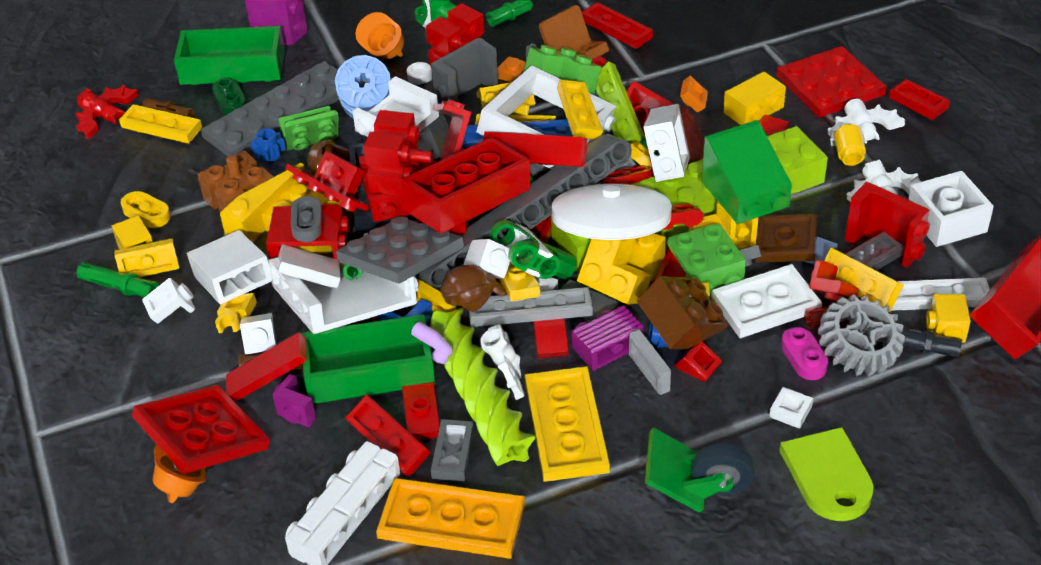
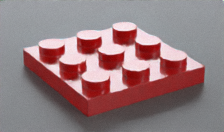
M843 46L777 67L776 76L819 118L844 110L845 105L850 100L861 99L864 103L886 94L887 86Z
M218 385L133 407L132 417L183 474L267 450L270 439Z

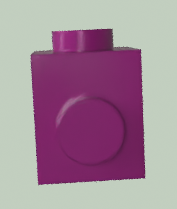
M289 374L282 383L276 386L273 393L277 415L291 423H298L309 428L316 420L312 398L300 394L296 376Z

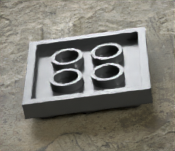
M401 216L393 218L390 223L381 228L372 229L369 234L360 239L348 242L346 246L337 250L336 254L338 262L400 284L464 248L463 237L452 234L449 231L440 234L425 223H418Z

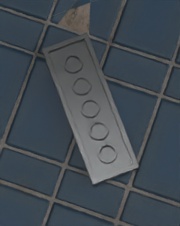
M326 61L316 64L309 70L202 128V137L226 156L235 155L244 150L248 153L252 150L251 140H257L256 134L260 130L273 129L276 133H282L278 118L330 106L337 102L339 97L336 92L335 77L338 69Z

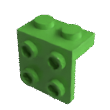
M330 106L278 118L287 151L292 149L302 150L318 141H333L335 138H338L339 116L336 110L331 111Z
M711 224L668 238L667 245L686 272L685 278H696L702 283H709L710 295H712V290L744 280L746 259L720 224Z

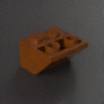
M660 276L637 300V303L669 349H689L729 326L723 317L722 309L712 302L706 293V287L696 278Z

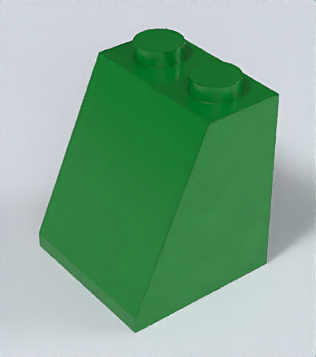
M758 120L705 136L702 183L737 224L790 206L792 183Z

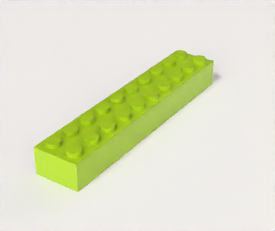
M797 126L767 136L792 183L791 195L825 182L828 157ZM704 159L688 164L684 177L656 182L654 176L631 184L649 188L665 195L670 200L671 205L689 203L694 208L700 209L704 213V217L717 213V200L702 183ZM551 215L552 239L560 250L576 257L575 270L577 273H580L592 239L576 236L561 230L554 224ZM684 224L673 225L672 229L660 230L655 232V234L666 237L667 241L671 236L688 232L689 228Z

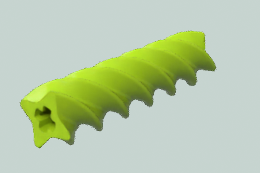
M459 308L451 312L434 311L430 328L437 331L452 346L453 351L452 356H449L447 363L444 364L445 369L453 379L459 395L464 400L468 413L476 422L479 434L488 445L492 459L497 466L512 460L526 462L529 460L528 448L534 441L535 435L519 430L522 412L509 409L507 407V399L510 391L495 386V377L498 369L484 365L483 356L485 351L482 347L471 343L475 328L460 323L464 309Z

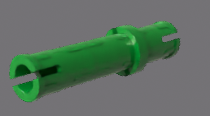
M82 262V266L79 265L77 269L78 279L117 289L127 296L137 295L144 298L159 286L157 282L141 279L135 273L129 272L125 274L88 262Z

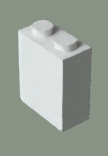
M240 230L186 253L194 277L219 304H223L272 281L266 255Z

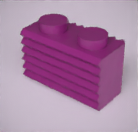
M625 305L615 310L609 309L602 313L599 318L588 323L582 322L572 330V348L593 371H596L597 368H601L603 365L606 366L607 363H611L613 360L616 361L623 355L626 356L629 352L630 333L640 329L644 335V326L640 324L635 316L633 317L632 313L625 308Z

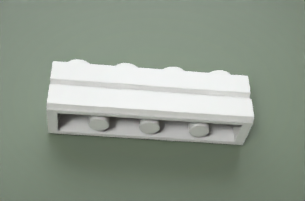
M368 441L364 442L358 451L353 450L347 457L346 465L339 474L334 473L329 478L326 489L319 498L314 497L311 499L304 516L298 522H292L288 527L285 539L291 557L303 563L306 562L308 565H328L389 489L394 478L400 475L396 454L385 449L381 450L379 446Z

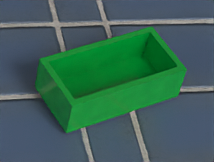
M281 26L181 30L174 58L180 85L216 83L221 78H229L241 83L281 80L285 54Z
M424 314L337 327L316 334L312 332L301 333L306 337L307 361L303 363L304 379L308 397L312 398L313 404L360 397L366 394L373 395L402 390V386L430 382H434L435 385L430 346L411 334L416 323L421 322L426 325Z

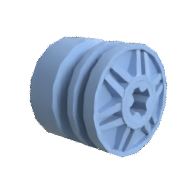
M367 55L354 56L346 60L337 71L335 77L336 92L345 113L353 119V110L357 107L368 112L390 95L388 84L391 80L390 73L386 66L377 58ZM366 81L367 83H365L364 87L361 88L360 86H362L363 82Z

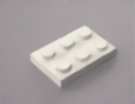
M792 264L714 289L711 296L713 302L722 309L723 316L739 338L820 312L822 307L820 299L812 289H809V285Z

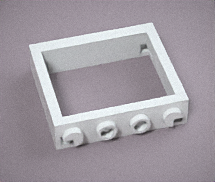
M530 66L482 109L476 132L483 136L484 132L544 135L508 116L532 94L563 108L557 91V86L561 79L539 68ZM590 94L603 129L602 135H604L606 131L610 132L612 125L616 121V118L613 117L616 106ZM588 139V144L596 139ZM543 165L551 170L556 167L555 165Z

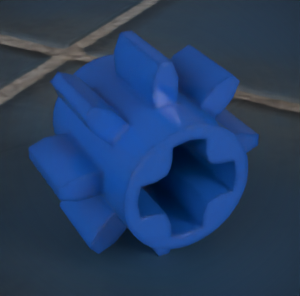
M262 129L256 134L257 140H251L252 151L255 152L256 158H261L265 162L277 160L281 157L280 151L286 150L281 133H276L273 129Z

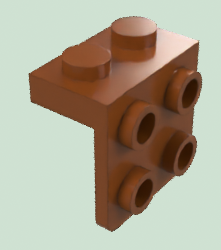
M577 5L570 6L539 24L544 44L555 47L556 50L561 51L562 47L571 48L577 51L576 55H585L591 57L592 60L609 51L606 41L590 40L580 7Z

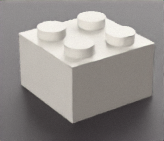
M963 171L911 185L908 200L930 209L928 217L930 229L927 236L936 247L988 231L993 205Z

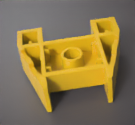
M300 163L296 165V167L305 170L304 164ZM286 170L239 195L220 212L225 236L240 230L253 243L264 231H269L273 207L292 206L296 199L304 196L318 198L321 205H339L340 202L332 201L324 197V193L316 192L308 188V185L292 178L294 174ZM343 208L344 216H349L350 221L354 212ZM332 246L294 247L333 258Z

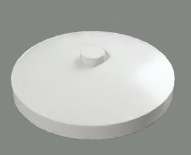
M597 184L583 186L562 193L552 203V220L558 228L570 234L591 239L621 240L643 237L662 230L671 221L672 205L670 200L655 190L635 185Z

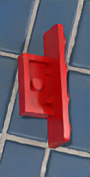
M325 151L315 175L304 169L287 164L285 169L294 174L292 177L294 180L308 185V188L316 192L324 193L323 196L332 201L340 202L339 205L353 212L357 208L368 211L369 205L354 197L365 174V170L328 151Z

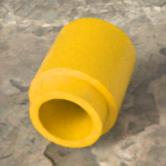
M844 124L839 127L834 133L839 159L848 166L861 163L865 158L866 148L860 127L852 124Z

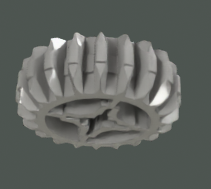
M853 294L848 300L842 297L837 303L830 305L826 313L823 314L820 320L821 325L818 329V334L821 336L819 345L826 347L824 356L834 357L833 365L839 363L844 365V372L850 368L854 369L857 377L864 370L868 377H870L876 371L881 374L887 367L893 366L897 357L902 353L905 336L901 333L904 325L896 323L898 314L890 315L888 313L889 305L886 307L879 305V298L870 302L867 295H864L859 300ZM848 320L849 325L844 329H840L839 323ZM882 341L883 348L875 351L874 345Z

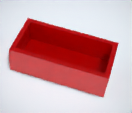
M1041 235L1022 250L969 315L1015 360L1037 346L1041 341Z

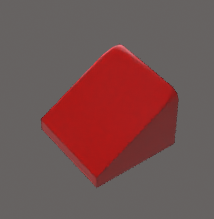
M702 341L689 348L674 366L704 382L722 360Z

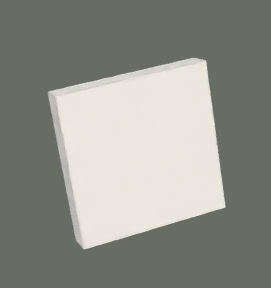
M284 244L281 245L278 265L279 273L332 288L338 287L340 281L338 260Z

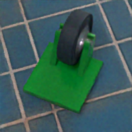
M652 428L649 432L645 484L699 513L704 510L705 498L713 494L731 495L742 492L753 481V458L746 450L739 446L717 443L705 446L697 452L655 428Z

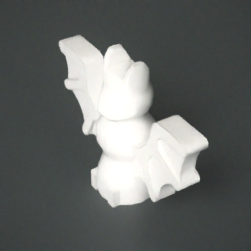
M853 99L844 107L847 116H836V124L832 128H828V135L831 136V146H835L834 133L839 127L844 124L857 125L861 129L863 140L866 144L868 140H879V135L876 127L872 124L873 122L882 124L886 129L892 130L904 126L905 119L897 115L896 109L892 111L884 110L878 104L874 109L867 110L861 99Z
M880 160L866 163L862 171L866 180H854L855 188L847 193V200L851 202V197L866 181L896 195L897 192L892 187H899L910 194L911 185L921 181L917 173L906 174L900 167L894 172L887 173Z
M501 325L488 328V331L481 338L482 348L491 356L494 363L498 365V368L503 371L508 388L512 389L515 399L518 400L525 396L519 380L521 379L520 356L515 354L514 348L510 345L508 335L502 330Z

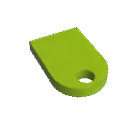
M842 427L780 443V453L807 505L816 514L833 521H849L860 517L868 510L873 495V483ZM848 499L854 505L845 507L838 504L836 500Z

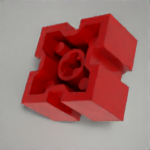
M461 3L447 12L448 17L446 19L439 17L427 24V43L433 46L428 51L430 66L436 60L477 38H481L484 33L483 14Z
M380 110L373 124L374 131L369 133L363 146L365 163L369 165L367 173L369 191L402 196L401 179L413 174L415 167L419 166L421 162L431 163L433 154L431 151H423L417 146L419 126H415L414 113Z

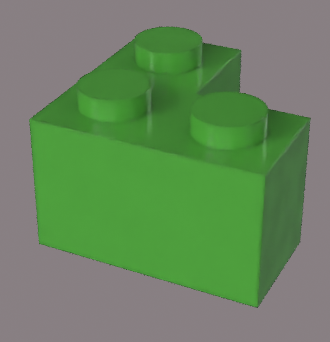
M541 45V48L530 47L524 72L530 66H534L561 80L585 82L589 93L594 95L601 66L592 63L591 57L580 54L576 55L577 51L574 49L562 47L560 51L552 46Z

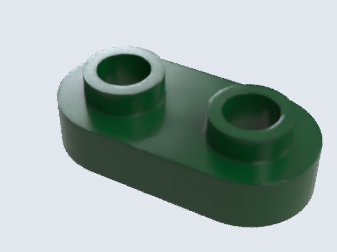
M221 78L213 85L214 98L224 115L246 104L245 97L235 80Z

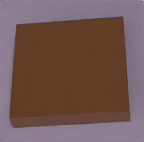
M817 214L760 216L756 245L759 246L761 257L755 258L756 263L815 261L818 227Z

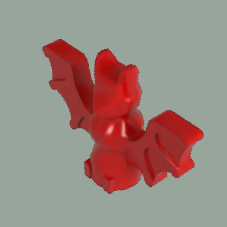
M125 85L118 89L105 87L104 93L97 96L90 89L86 88L77 96L78 106L84 109L82 112L75 113L77 119L80 120L79 124L76 125L78 132H83L86 139H90L99 131V127L94 121L95 117H103L106 121L117 124V120L125 112L111 104H130L139 95L137 89H128Z

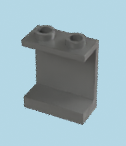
M477 38L431 63L434 94L437 95L438 104H442V101L448 102V100L458 102V96L480 84L486 87L498 85L499 75L497 72L496 48L481 38Z

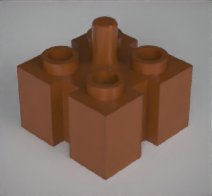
M245 150L228 156L226 158V165H214L197 174L203 199L214 210L219 208V212H221L239 195L273 178L262 166L257 167L256 160Z

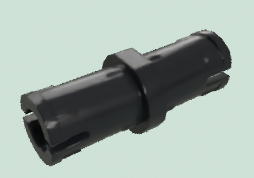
M903 328L901 333L905 336L903 347L922 350L923 354L926 355L932 352L959 358L962 339L934 334L932 330L923 332Z

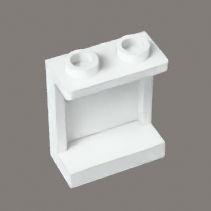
M396 76L388 82L390 95L368 112L358 107L353 110L355 131L367 137L370 132L374 131L373 124L380 110L414 113L415 126H419V132L439 117V112L432 110L433 105L438 104L436 94Z

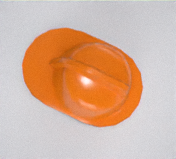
M381 12L371 13L360 21L355 33L356 40L370 54L385 60L392 59L397 55L403 56L401 50L404 46L402 29L396 22Z
M157 444L155 445L153 483L158 489L166 493L169 503H174L178 497L191 496L200 483L206 482L205 468L183 474Z

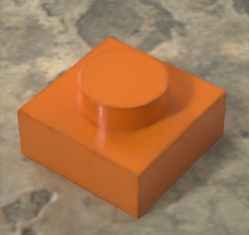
M509 56L497 68L498 79L514 82L524 73L526 62Z
M690 75L683 80L680 97L687 106H691L698 113L706 107L708 91Z

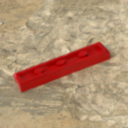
M484 132L483 141L492 137L530 159V164L585 168L588 138Z

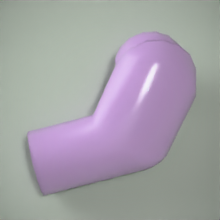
M421 322L415 324L411 332L412 336L435 349L431 354L434 361L441 364L447 363L448 357L452 356L453 353L452 346L434 329Z

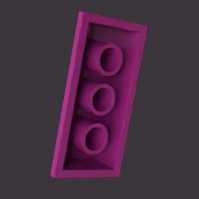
M245 0L250 27L281 26L284 46L293 45L308 32L302 0Z

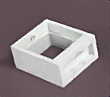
M679 104L651 109L644 124V131L655 180L658 182L684 177L690 154ZM654 150H658L659 155H655Z

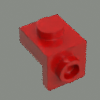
M816 260L811 274L809 289L825 294V299L837 302L842 297L848 299L853 294L857 297L859 290L855 286L835 280L838 271L837 266L823 260Z

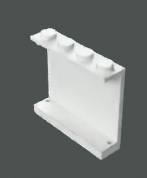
M279 257L268 260L273 287L313 334L417 304L415 292L418 291V282L415 276L398 284L362 271L359 279L356 280V274H354L353 280H349L343 274L344 264L340 263V281L337 288H332L279 273Z

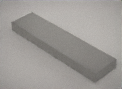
M589 287L541 291L539 297L510 301L508 295L490 296L488 301L475 312L469 311L471 327L593 316V308Z

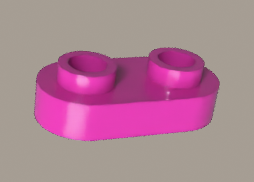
M800 327L786 330L782 336L781 348L797 374L807 380H818L824 377L827 372L828 358L824 356L825 353L808 330Z

